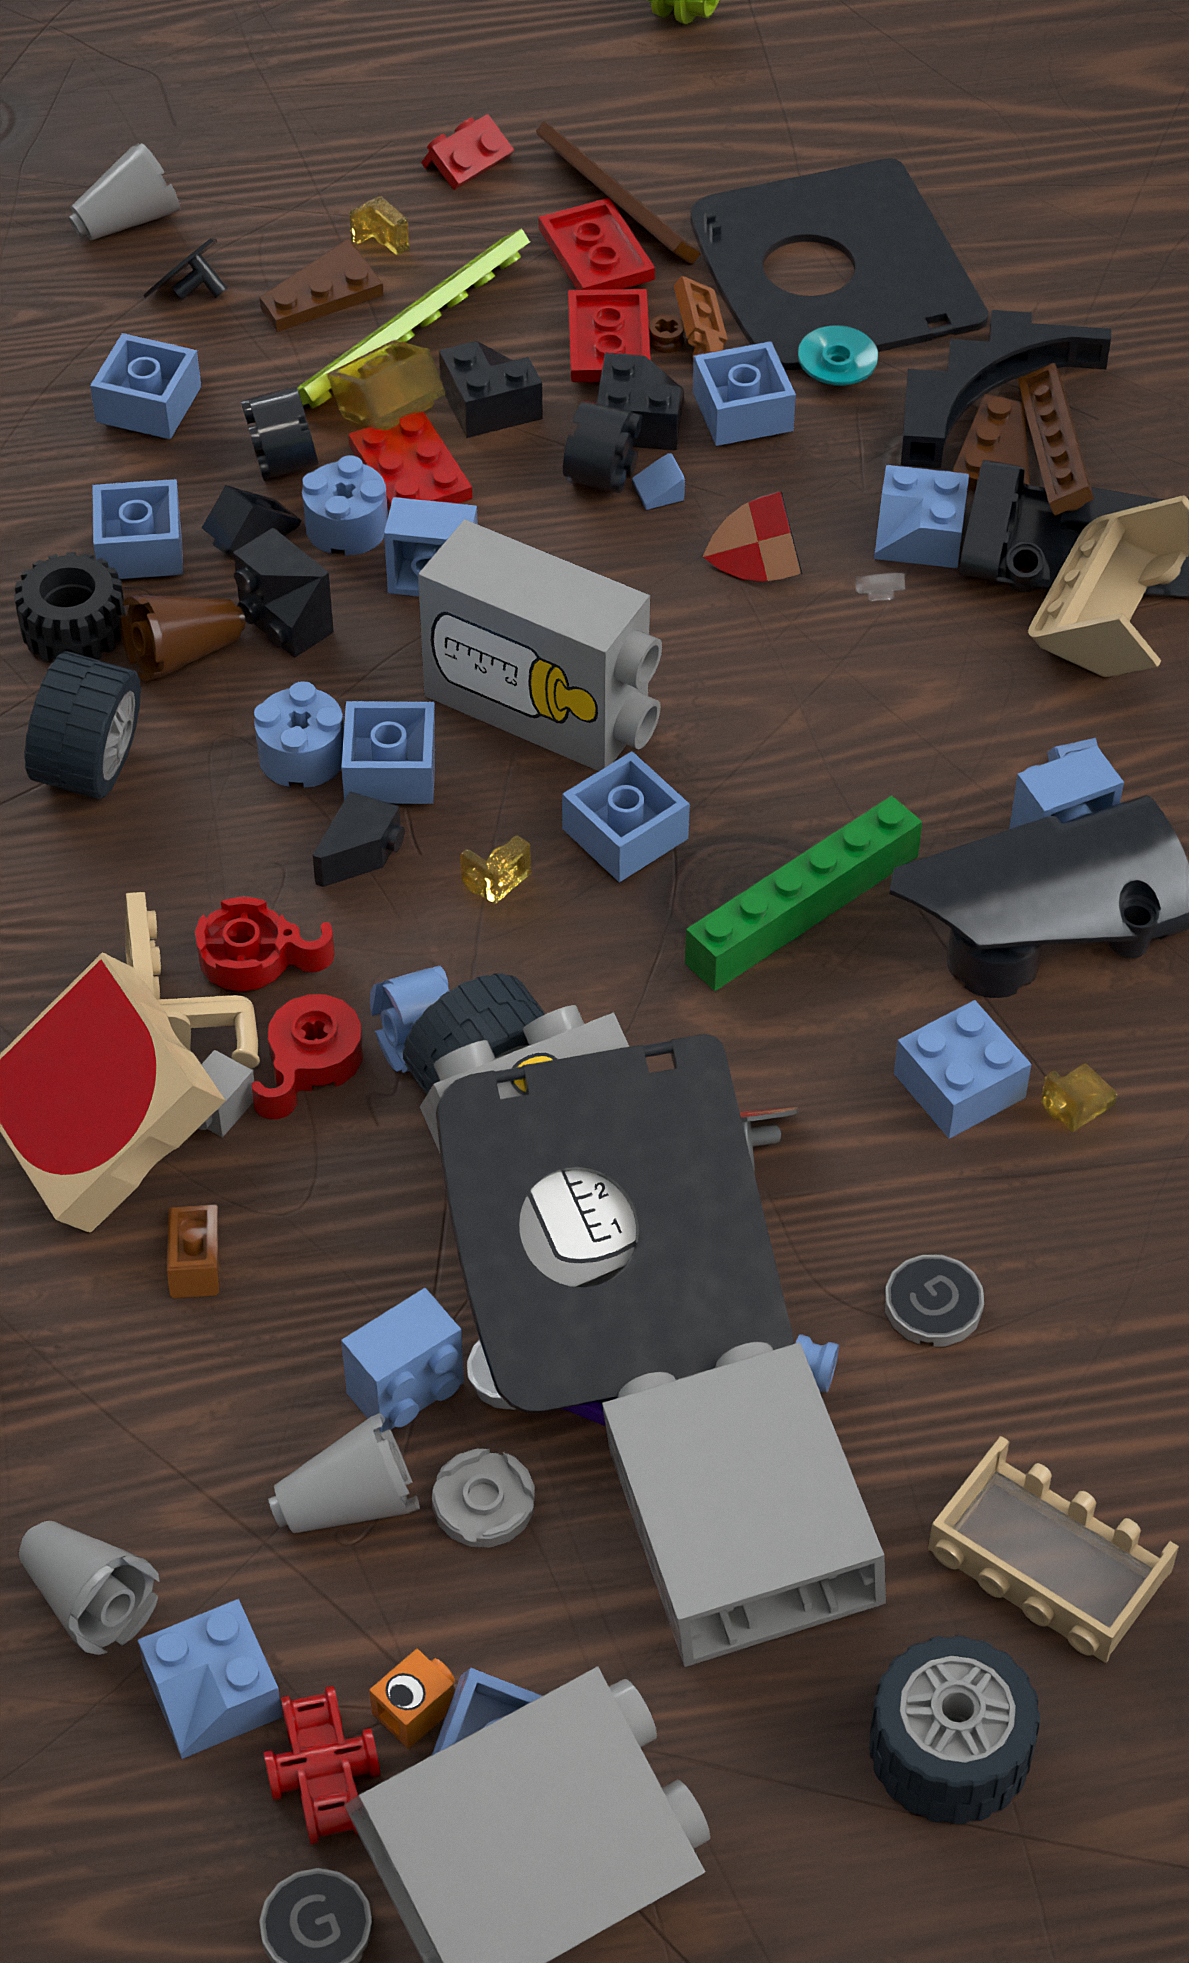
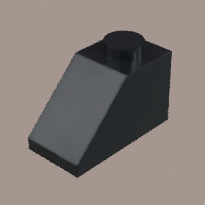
M225 485L202 529L214 538L212 544L217 549L234 556L233 552L271 528L276 529L285 536L298 528L302 520L276 499Z
M349 792L312 855L315 884L325 887L383 868L390 854L398 852L403 843L405 829L400 826L399 806Z

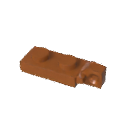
M681 276L674 284V290L686 337L688 338L687 342L695 347L693 359L696 355L722 351L723 345L728 339L715 290Z

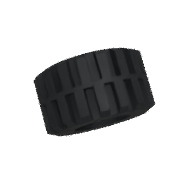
M66 552L65 556L50 555L46 561L38 560L33 563V569H26L21 574L22 581L16 582L14 595L21 637L24 644H27L28 650L33 654L40 653V659L47 662L52 659L55 660L63 652H71L97 660L102 658L101 653H110L116 648L115 642L122 641L120 616L126 615L125 605L122 606L124 597L121 579H119L114 567L109 568L108 562L102 558L94 560V556L84 553L82 556H77L76 552Z

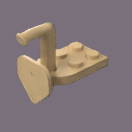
M145 892L126 893V964L135 968L166 1012L172 1030L179 1041L190 1051L191 1028L235 1026L237 1049L233 1052L232 1059L249 1069L258 1066L260 1059L257 1055L258 1036L253 1004L248 998L233 995L160 999L159 977L153 976L161 974L159 946L155 947V940L150 941V939H157L156 912L147 911Z

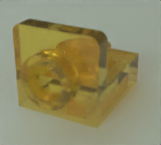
M378 196L349 212L351 240L356 244L374 236L378 243L385 245L397 256L409 250L408 219L383 197Z
M516 835L504 846L494 849L487 860H484L470 849L464 850L460 854L462 882L470 892L476 895L480 894L496 904L531 874L530 843Z
M1084 1063L1063 1078L1056 1071L1047 1074L1041 1102L1051 1117L1061 1120L1074 1132L1115 1105L1117 1092L1090 1066Z

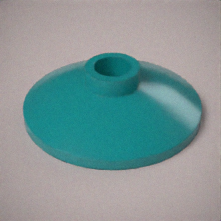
M825 326L810 332L803 338L799 346L798 359L803 370L812 378L831 385H850L863 381L874 372L878 363V350L874 342L859 330L846 326Z

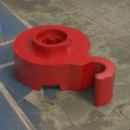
M243 896L221 901L220 909L211 912L207 918L204 914L199 918L195 930L201 971L210 982L228 990L242 992L260 989L274 982L289 965H295L305 972H319L328 968L335 957L333 931L330 923L324 922L321 924V937L319 939L305 941L300 937L299 927L296 924L286 921L282 914L279 916L276 912L267 908L266 901L258 898Z
M316 994L292 999L275 1012L268 1026L269 1054L274 1064L276 1088L269 1089L264 1087L259 1081L253 1082L251 1088L254 1110L261 1117L267 1119L287 1117L297 1106V1092L313 1091L312 1085H326L335 1082V1087H338L356 1074L363 1061V1038L361 1022L352 1007L341 999L326 994Z

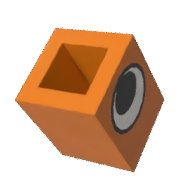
M415 1649L369 1689L372 1715L409 1749L446 1717L455 1692L454 1676L440 1660L434 1658L430 1661L419 1649Z

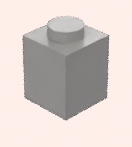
M214 1050L201 1065L226 1101L198 1129H208L223 1137L253 1103L251 1084L254 1082L253 1070Z

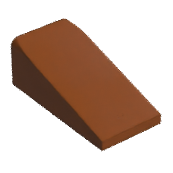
M218 1205L169 1208L167 1276L169 1292L172 1298L215 1296L219 1293Z

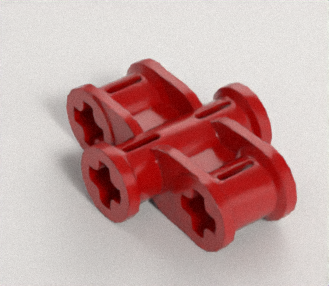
M334 1685L325 1687L324 1693L294 1700L289 1695L280 1697L287 1736L292 1751L276 1755L272 1750L263 1752L273 1801L280 1800L285 1792L300 1789L310 1845L318 1844L320 1837L353 1830L358 1835L344 1805L358 1796L353 1777L369 1774L372 1778L381 1777L372 1729H363L361 1736L344 1739Z

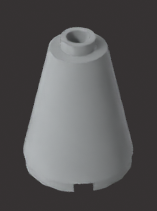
M138 143L132 146L71 206L73 215L69 216L68 219L79 237L86 235L90 240H94L172 215L180 209V203L172 184L166 185L161 175L165 173L144 144Z
M381 1413L371 1416L274 1485L276 1496L269 1498V1504L280 1528L288 1525L293 1533H300L405 1515L420 1509L417 1495L409 1499L406 1497V1495H409L406 1485L411 1484L412 1480L391 1429L384 1432L379 1430V1427H382L385 1421Z
M54 1521L42 1522L25 1533L19 1549L20 1562L72 1641L83 1651L96 1655L108 1653L102 1647L115 1641L121 1646L124 1645L147 1623L156 1607L158 1595L152 1590L154 1579L159 1582V1575L144 1558Z

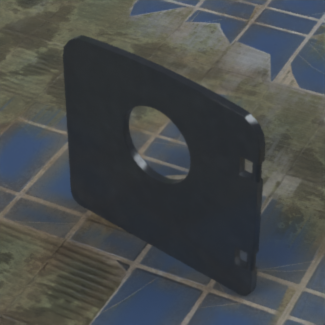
M881 159L711 194L699 199L692 207L691 225L709 272L730 313L750 345L772 342L784 370L803 369L798 359L801 341L810 332L825 326H846L859 330L866 334L874 342L878 352L932 341V338L950 334L955 336L978 331L987 325L988 309L905 166L896 159ZM796 242H817L832 246L843 252L851 260L855 273L852 279L837 291L824 295L806 296L787 292L774 285L767 278L763 270V264L773 251L782 246ZM941 321H946L948 324L935 328H930L928 325Z
M700 1034L671 1039L670 1041L644 1046L642 1044L527 1064L522 1067L500 1071L492 1070L469 1074L456 1079L444 1090L436 1108V1120L446 1196L456 1249L473 1318L495 1389L511 1407L525 1413H542L617 1398L622 1387L639 1376L654 1372H665L673 1375L678 1380L714 1369L719 1358L726 1352L746 1343H767L773 1350L794 1344L725 1049L716 1037L709 1034ZM671 1053L674 1069L649 1073L647 1057ZM523 1079L526 1095L500 1099L497 1083ZM568 1170L591 1172L611 1182L627 1199L635 1218V1246L624 1269L609 1281L590 1287L564 1285L543 1274L528 1257L520 1236L519 1222L522 1206L531 1189L542 1179L552 1174Z

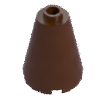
M134 595L124 600L122 606L129 605L128 614L120 616L121 636L127 659L130 664L138 662L143 672L137 674L141 680L146 682L157 680L238 641L241 631L245 629L244 613L230 599Z

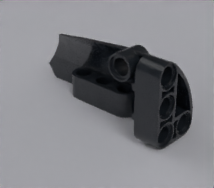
M983 459L962 550L959 575L1008 583L1014 590L1019 592H1030L1036 588L1050 589L1080 533L1091 521L1103 515L1163 501L1164 499L1091 487L1094 496L1093 500L1086 502L1077 510L1065 511L1055 516L1049 505L1045 488L1028 485L1024 482L1025 468ZM1189 556L1185 558L1180 567L1179 575L1173 581L1164 585L1149 586L1143 596L1189 598ZM1018 563H1031L1036 568L1032 572L1022 573L1015 569L1014 566Z
M1147 795L1063 823L1056 816L1045 817L896 867L893 870L889 891L890 895L910 902L935 916L960 934L977 950L1051 944L1109 942L1111 948L1117 954L1123 957L1137 958L1146 954L1152 939H1163L1189 930V862L1165 814L1157 803Z

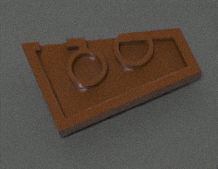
M348 238L260 296V307L274 329L279 332L383 296V283Z
M984 394L952 472L969 474L967 489L976 491L983 459L1025 468L1024 482L1030 485L1024 403Z

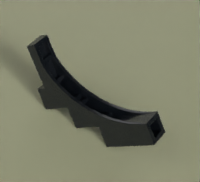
M992 310L988 342L950 339L947 371L908 369L901 465L941 468L944 446L956 421L984 394L1011 380L1025 376L1054 362L1057 368L1076 367L1106 370L1111 344V329L1031 323L1032 312Z

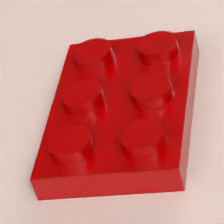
M610 198L538 217L540 232L577 290L624 289L655 280L654 265Z
M647 289L568 290L571 382H600L605 353L646 356L651 360Z
M423 410L348 434L349 447L354 455L359 457L363 464L376 470L384 479L387 508L389 511L393 497L455 504L473 499L471 484Z

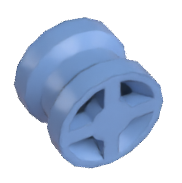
M800 1334L796 1343H801L819 1391L827 1394L835 1371L839 1344L828 1342L825 1345L815 1344L810 1337Z

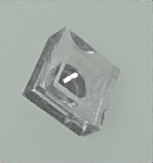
M904 573L855 576L856 593H868V601L894 599L893 591L905 590Z

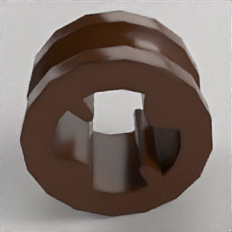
M663 314L654 317L650 321L649 339L650 346L654 350L662 353H672L678 351L683 346L684 325L679 317Z

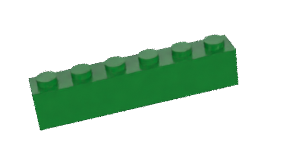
M891 795L688 927L685 940V964L715 992L893 874L894 868L908 864L916 859L919 855L922 821Z

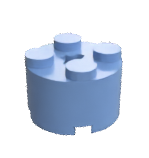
M344 456L338 462L326 464L304 476L302 495L306 534L315 547L327 553H331L332 548L345 550V555H358L375 548L381 543L388 519L387 496L384 479L376 470L363 464L359 457Z
M303 681L294 683L289 689L271 695L255 708L254 723L259 763L262 771L268 778L275 783L288 787L289 782H303V787L305 788L321 785L338 774L342 768L344 723L342 710L334 698L315 689L313 684Z
M441 966L388 979L372 986L370 993L371 1015L380 1014L383 1029L377 1030L375 1033L387 1062L395 1071L402 1070V1073L409 1071L403 1060V1050L405 1049L404 1044L407 1035L410 1034L412 1026L422 1016L424 1011L431 1004L435 1003L440 996L449 991L447 976Z

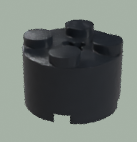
M296 386L240 401L247 425L255 423V425L248 428L255 454L264 453L263 456L257 457L264 481L319 464Z
M582 401L572 421L580 425L577 426L574 436L568 435L563 458V476L567 477L566 481L611 493H621L625 484L626 474L632 475L637 464L638 451L632 450L634 439L638 438L641 430L642 415L595 402Z
M951 928L947 965L952 976L955 977L956 974L965 982L964 988L970 992L989 998L1009 997L1016 994L1018 988L1026 983L1029 986L1035 980L1038 973L1042 945L977 950Z

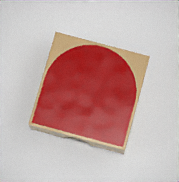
M103 952L0 1054V1132L54 1218L89 1233L139 1186L146 1174L158 1161L171 1151L177 1149L226 1101L194 1053L189 1051L176 1037L166 1012L137 970Z

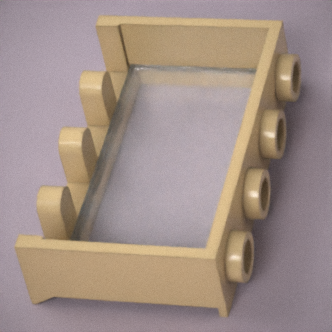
M1000 1436L932 1523L928 1549L946 1567L960 1569L977 1580L979 1585L990 1595L997 1598L1003 1597L1021 1608L1024 1614L1035 1624L1049 1626L1066 1637L1069 1643L1079 1652L1085 1655H1094L1106 1663L1110 1654L1162 1582L1171 1574L1179 1546L1169 1541L1162 1551L1160 1558L1138 1545L1141 1529L1134 1521L1125 1518L1117 1529L1114 1530L1093 1517L1096 1501L1089 1493L1079 1491L1070 1503L1049 1490L1052 1474L1044 1465L1034 1464L1028 1474L1025 1475L1006 1463L1009 1441Z

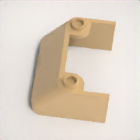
M1183 495L1103 515L1091 521L1082 530L1029 627V635L1040 648L1102 677H1116L1125 673L1159 666L1160 658L1130 623V619L1147 587L1157 584L1164 585L1173 581L1179 575L1180 567L1185 558L1189 556V500Z

